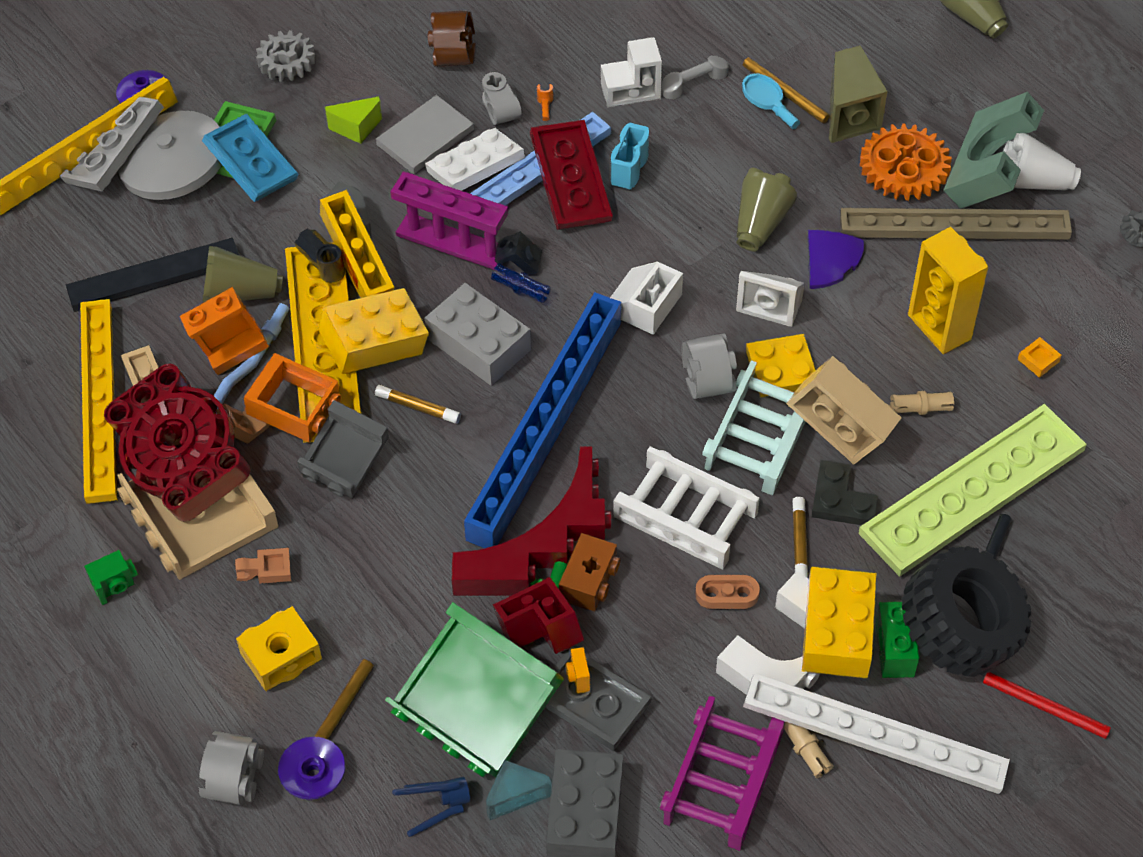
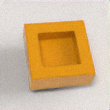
M1039 337L1019 352L1017 360L1040 378L1060 362L1062 355Z
M584 647L571 649V662L565 663L568 681L575 682L577 693L589 692L590 674Z

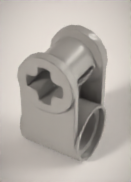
M497 72L486 74L482 79L484 89L482 102L489 113L493 125L521 118L522 112L516 95L513 94L504 75Z

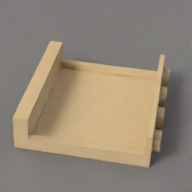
M122 473L117 475L121 484L117 491L125 505L129 503L132 505L134 510L131 513L139 527L143 525L146 527L148 532L145 535L153 549H160L162 554L159 557L167 572L173 570L179 580L278 528L275 510L250 474L243 483L197 517L186 522L179 521L164 506L162 497L153 496L141 490L133 480L127 482Z

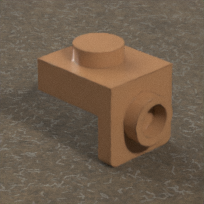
M227 404L223 405L233 421L235 438L247 444L270 426L247 415L246 410L241 412ZM218 408V409L216 410V412H217V414H221V412H220V410H219V408Z

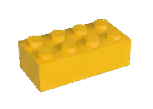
M952 227L922 241L908 316L943 355L972 339L988 271L984 258L977 255L968 245L966 239L958 235Z

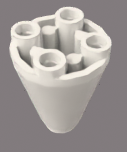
M1023 132L1017 133L1013 142L1007 141L1003 151L1021 169L1014 188L1044 190L1075 189L1080 179L1081 169L1075 167L1073 162Z

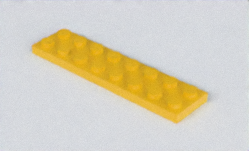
M296 247L285 248L295 362L337 380L339 394L341 395L340 403L361 413L357 371L341 374L318 329L325 306L349 301L346 269L345 275L341 280L331 283L325 282L321 279L319 270ZM297 386L300 418L307 421L322 397ZM317 433L314 435L310 442H314L315 438L318 435Z

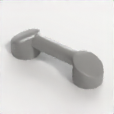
M712 55L708 57V61L681 73L671 72L661 82V94L667 99H677L682 95L683 83L706 73L713 79H723L728 75L729 64L723 58Z

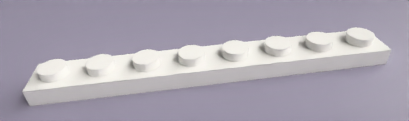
M754 673L743 705L744 708L997 794L1003 789L1010 759Z

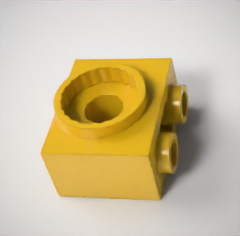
M293 606L285 611L274 613L269 620L256 627L246 629L241 636L236 638L240 654L265 691L282 682L295 679L304 669L322 660L318 642ZM279 649H287L283 653H275Z

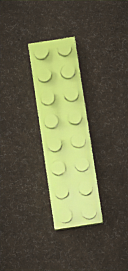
M1043 404L860 526L858 534L900 577L1085 451L1087 444L1051 409Z

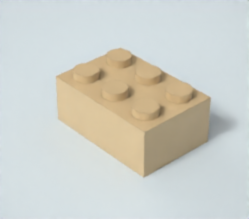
M834 356L806 378L786 403L852 464L857 463L882 444L901 419L890 405L882 401L865 383L861 382Z

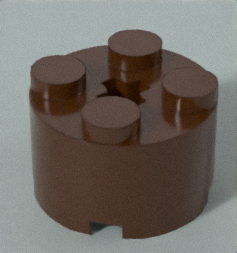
M432 12L431 25L433 30L428 31L429 47H434V66L473 64L476 43H473L472 34H475V26L471 12Z

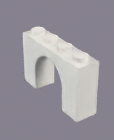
M796 571L777 592L775 608L805 629L809 579ZM738 635L717 657L716 673L746 695L754 673L804 689L805 686L808 689L811 688L820 673L802 672L803 656L788 661L776 660L766 656Z

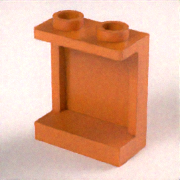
M233 287L180 316L188 336L194 339L206 354L217 375L269 347L260 326Z

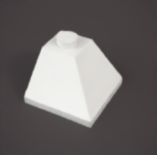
M741 271L739 274L736 311L792 327L802 302L804 283L778 275Z

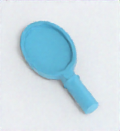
M750 74L744 78L742 91L752 104L762 109H772L776 116H779L792 129H796L799 126L800 121L786 109L785 105H782L783 92L775 80L763 74Z

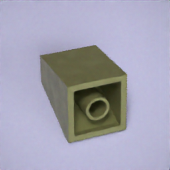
M861 45L835 52L830 89L829 140L831 143L882 128L887 90Z

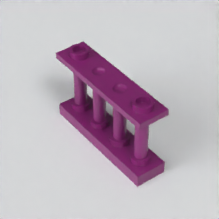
M403 171L390 191L391 199L406 204L407 214L395 232L396 236L499 271L502 264L498 265L494 261L498 245L496 234L508 216V206ZM418 208L431 212L433 220L419 216ZM444 217L457 221L458 229L445 225ZM470 226L483 230L484 238L471 234Z
M709 696L705 707L699 706L693 723L697 725V728L672 791H665L660 810L664 811L663 824L670 826L674 814L677 812L723 828L724 833L729 834L727 847L741 851L781 742L785 721L772 717L768 728L762 727L758 729L714 714L715 697ZM711 726L757 742L756 746L761 747L758 756L752 755L749 758L703 742L708 727ZM699 754L746 770V774L750 775L747 785L741 784L739 787L693 771L692 768L697 755ZM686 783L735 799V803L739 804L736 815L730 813L728 816L682 800L681 796Z

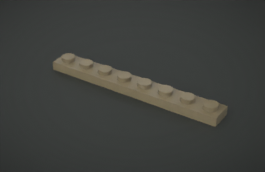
M841 208L840 210L841 233L854 237L930 238L949 227H952L958 235L969 239L1070 240L1072 233L1069 210Z

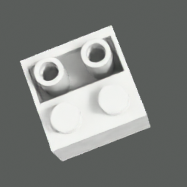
M660 262L632 268L610 297L621 301V320L654 335L682 295L683 273Z

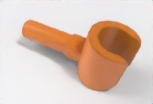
M539 84L537 85V101L542 105L543 121H548L549 103L553 101V86L550 84V89L543 91L540 89Z

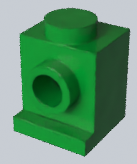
M120 550L84 566L89 581L102 605L108 603L107 597L113 594H120L128 587L135 585L133 577L138 576L130 558L124 560Z

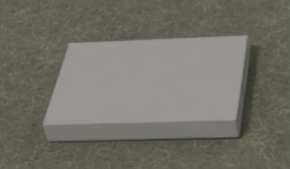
M435 95L377 137L376 143L377 146L415 174L426 166L425 163L444 153L474 130V123L439 96Z

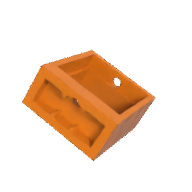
M276 353L273 354L244 396L247 415L309 443L316 433L319 434L326 422L328 408L333 400L339 403L341 401L337 380ZM283 380L322 397L307 421L267 404Z

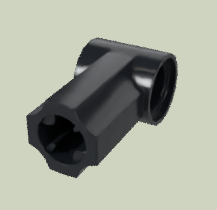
M307 228L300 232L298 239L295 241L296 248L319 270L321 279L330 283L341 280L345 275L341 249L337 245L329 244L315 229L310 230Z

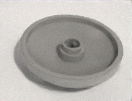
M174 111L157 116L156 121L151 124L141 141L129 154L126 162L118 169V174L123 184L133 194L152 200L177 198L197 190L207 183L222 166L202 142L204 135L219 128V125L209 116L194 111Z

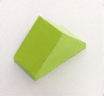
M379 96L325 107L328 129L360 144L382 120Z

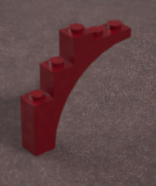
M580 446L578 467L571 486L559 505L542 522L526 533L503 544L474 551L453 552L451 578L453 596H511L528 588L529 584L535 581V568H553L554 563L557 561L567 564V556H572L574 541L579 540L581 533L605 540V529H611V511H605V498H599V484H592V477H599V459H592V446Z

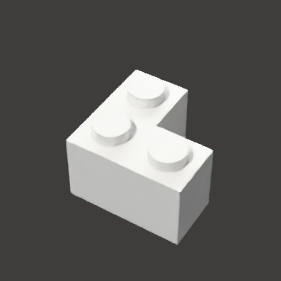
M655 37L628 41L627 61L601 65V86L607 107L661 99L662 60Z

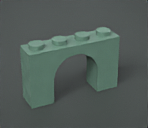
M1028 92L975 113L943 190L960 209L1014 189L1021 169L1004 151L992 154L1007 141L1014 139L1017 133L1023 132L1027 134L1037 130L1044 110Z

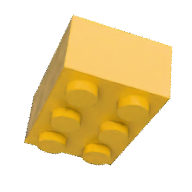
M405 288L325 306L318 328L341 374L421 355L429 334Z
M811 567L807 589L802 672L868 678L872 661L876 573Z

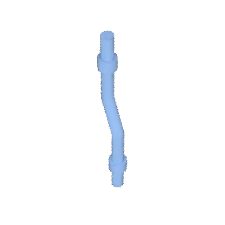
M283 303L278 305L271 319L267 320L261 329L268 345L278 337L281 331L280 325L290 310ZM267 348L248 358L222 380L214 394V397L221 404L224 403L232 387L257 367Z

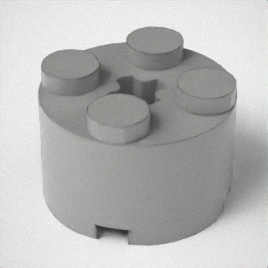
M725 333L689 339L682 343L683 368H687L689 376L685 379L693 399L736 392V380L732 374V369H736L737 363L734 352H728V341Z
M214 731L212 735L216 740L215 742L208 740L201 762L199 778L206 781L205 789L199 788L200 797L237 805H243L246 801L253 802L257 789V783L253 782L256 769H261L264 749H259L256 738Z

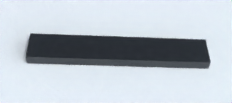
M232 237L65 284L73 311L81 310L80 302L110 299L111 302L206 275L209 246H216L239 255L235 241Z

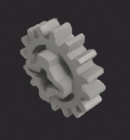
M289 30L287 35H283L282 31H278L277 37L271 34L268 35L269 41L262 40L260 42L261 47L256 49L258 67H261L262 74L268 73L269 79L279 76L280 82L285 77H288L290 81L294 80L295 75L301 78L304 77L303 71L310 72L311 64H315L314 45H311L310 39H303L302 33L293 36L291 30Z

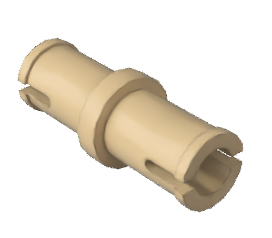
M918 391L917 394L891 395L890 398L892 401L890 406L896 413L918 412L919 415H926L929 411H953L954 406L950 405L954 404L952 392L927 394L925 391Z
M785 721L784 730L795 745L793 747L797 755L803 757L814 773L815 778L822 777V771L825 774L831 771L833 765L818 746L819 740L816 735L810 734L806 728Z

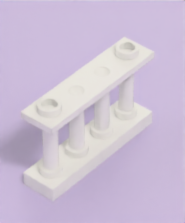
M650 446L647 450L646 468L650 469L633 495L628 496L622 492L618 493L614 499L613 517L723 570L729 561L730 544L726 540L743 513L754 519L756 518L759 497L747 489H740L680 461L664 450H657ZM663 475L677 483L661 508L656 509L643 502L659 477ZM689 487L704 494L689 520L683 522L672 517L671 514ZM715 501L731 507L732 509L715 535H710L698 529Z

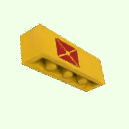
M344 190L320 199V216L334 245L341 249L345 268L360 298L394 291V285L348 191Z

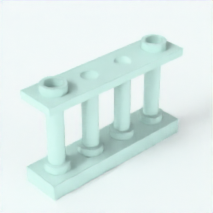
M751 360L747 370H741L736 380L738 389L714 440L709 438L702 453L703 456L707 457L704 469L710 471L716 458L760 474L759 478L764 479L761 491L773 496L806 421L795 411L793 415L787 414L784 416L744 400L749 388L786 403L794 394V392L755 378L754 373L757 362ZM740 411L781 427V431L784 432L782 439L778 437L773 439L734 424L733 421L737 412ZM728 434L770 450V454L774 455L771 462L765 461L763 463L724 448L722 444Z

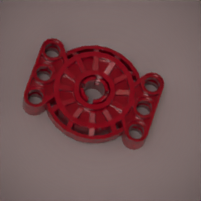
M169 363L160 366L110 402L104 410L105 420L120 435L119 456L125 473L141 490L153 496L162 497L164 506L179 521L186 522L194 519L243 483L250 474L248 462L233 447L235 438L233 421L225 407L212 394L203 389L191 387L189 380L174 364ZM217 407L219 408L221 414H216ZM181 438L179 442L182 446L177 449L173 443ZM132 469H137V471H136V477H135V475H134Z

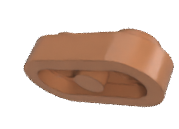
M706 575L697 582L695 596L697 602L708 609H747L757 603L760 587L758 582L748 575ZM707 593H714V594H716V596H715V597H709V596H707L706 594H707ZM746 593L748 596L740 597L738 594Z

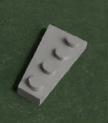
M145 97L136 99L115 120L117 126L113 130H109L106 133L103 132L96 139L99 144L89 154L84 151L76 159L79 164L71 172L66 169L60 175L62 180L67 184L103 191L109 185L118 169L126 162L127 157L141 141L151 124L156 121L157 116L164 108L163 105L156 99Z

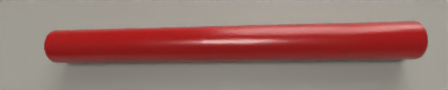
M988 672L983 680L984 684L1104 739L1107 738L1111 729L1110 726L991 672Z

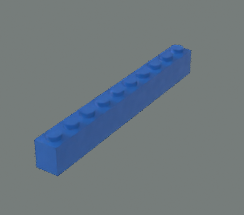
M594 292L465 518L464 528L467 542L482 548L499 544L621 324V301Z

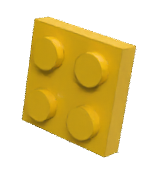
M804 334L746 343L749 363L751 360L757 362L754 377L795 392L803 381L816 371ZM759 392L760 397L768 396Z

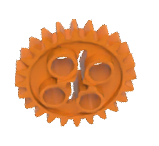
M905 123L902 124L901 129H897L892 124L890 131L882 127L880 135L873 132L871 140H865V146L862 147L860 156L861 174L867 176V184L875 182V191L883 188V196L892 192L896 200L900 194L904 195L906 201H909L910 195H914L920 200L921 193L930 197L932 189L940 191L941 184H946L951 170L952 157L949 156L950 149L944 148V140L936 141V133L928 136L927 128L919 132L917 131V125H913L910 130L907 129Z

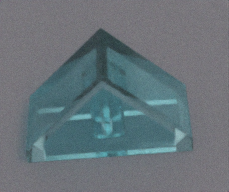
M504 760L486 799L489 820L551 797L552 785L549 776Z

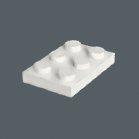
M496 128L484 131L481 135L470 141L462 142L458 147L446 153L437 155L434 159L425 163L427 172L441 184L462 191L524 159L525 154L522 147Z

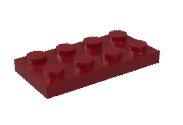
M585 120L531 127L530 137L556 229L610 222L613 215Z

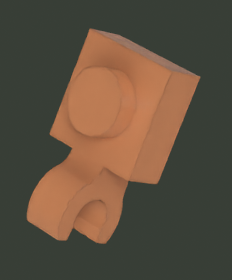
M289 548L257 550L258 558L235 559L237 581H248L255 576H258L259 584L291 581Z

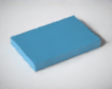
M247 113L204 135L202 142L253 202L293 182L299 175Z

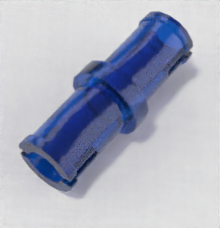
M500 263L495 266L494 269L504 276L492 272V281L513 289L515 294H525L538 300L540 303L546 301L547 297L537 291L549 295L550 286L529 278V275L525 272L518 273L502 266Z

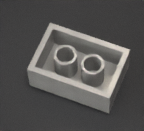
M467 283L460 286L425 317V326L429 332L427 339L490 386L531 350L530 328Z

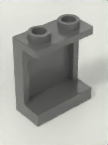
M333 400L328 408L329 417L304 458L299 457L297 465L299 471H301L300 475L306 480L313 483L320 481L328 485L327 489L339 497H343L345 494L353 499L388 440V429L386 426Z

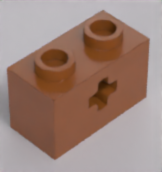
M581 533L559 583V590L569 604L595 612L599 601L604 602L610 588V584L607 582L610 575L616 576L621 562V558L617 557V544Z

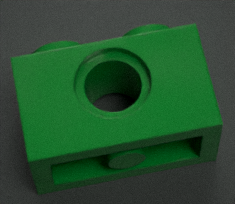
M879 602L875 623L882 678L915 677L919 661L917 642H912L909 636V626L904 624L903 614L906 613V610H902V602Z

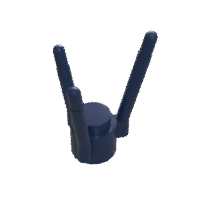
M464 776L441 782L405 785L404 788L392 791L394 796L439 791L442 805L449 804L450 808L407 832L409 837L426 830L451 815L463 812L462 805L470 803L469 789Z

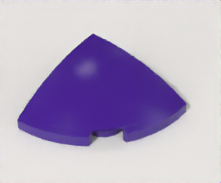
M808 230L810 289L825 288L843 281V274L852 266V270L855 271L863 256L864 240L839 232Z

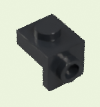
M520 231L506 236L498 242L494 261L500 265L511 260L528 276L538 273L542 250Z

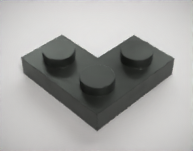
M821 460L811 517L862 526L875 517L878 495L847 490L851 465Z

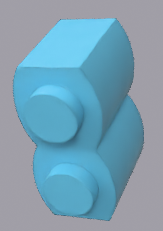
M628 123L622 129L620 143L613 149L611 154L612 185L632 189L637 184L640 177V168L645 165L648 159V127Z

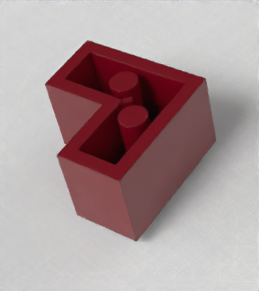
M550 577L493 604L504 636L519 647L527 645L543 636L553 652L557 654L584 640L575 611Z

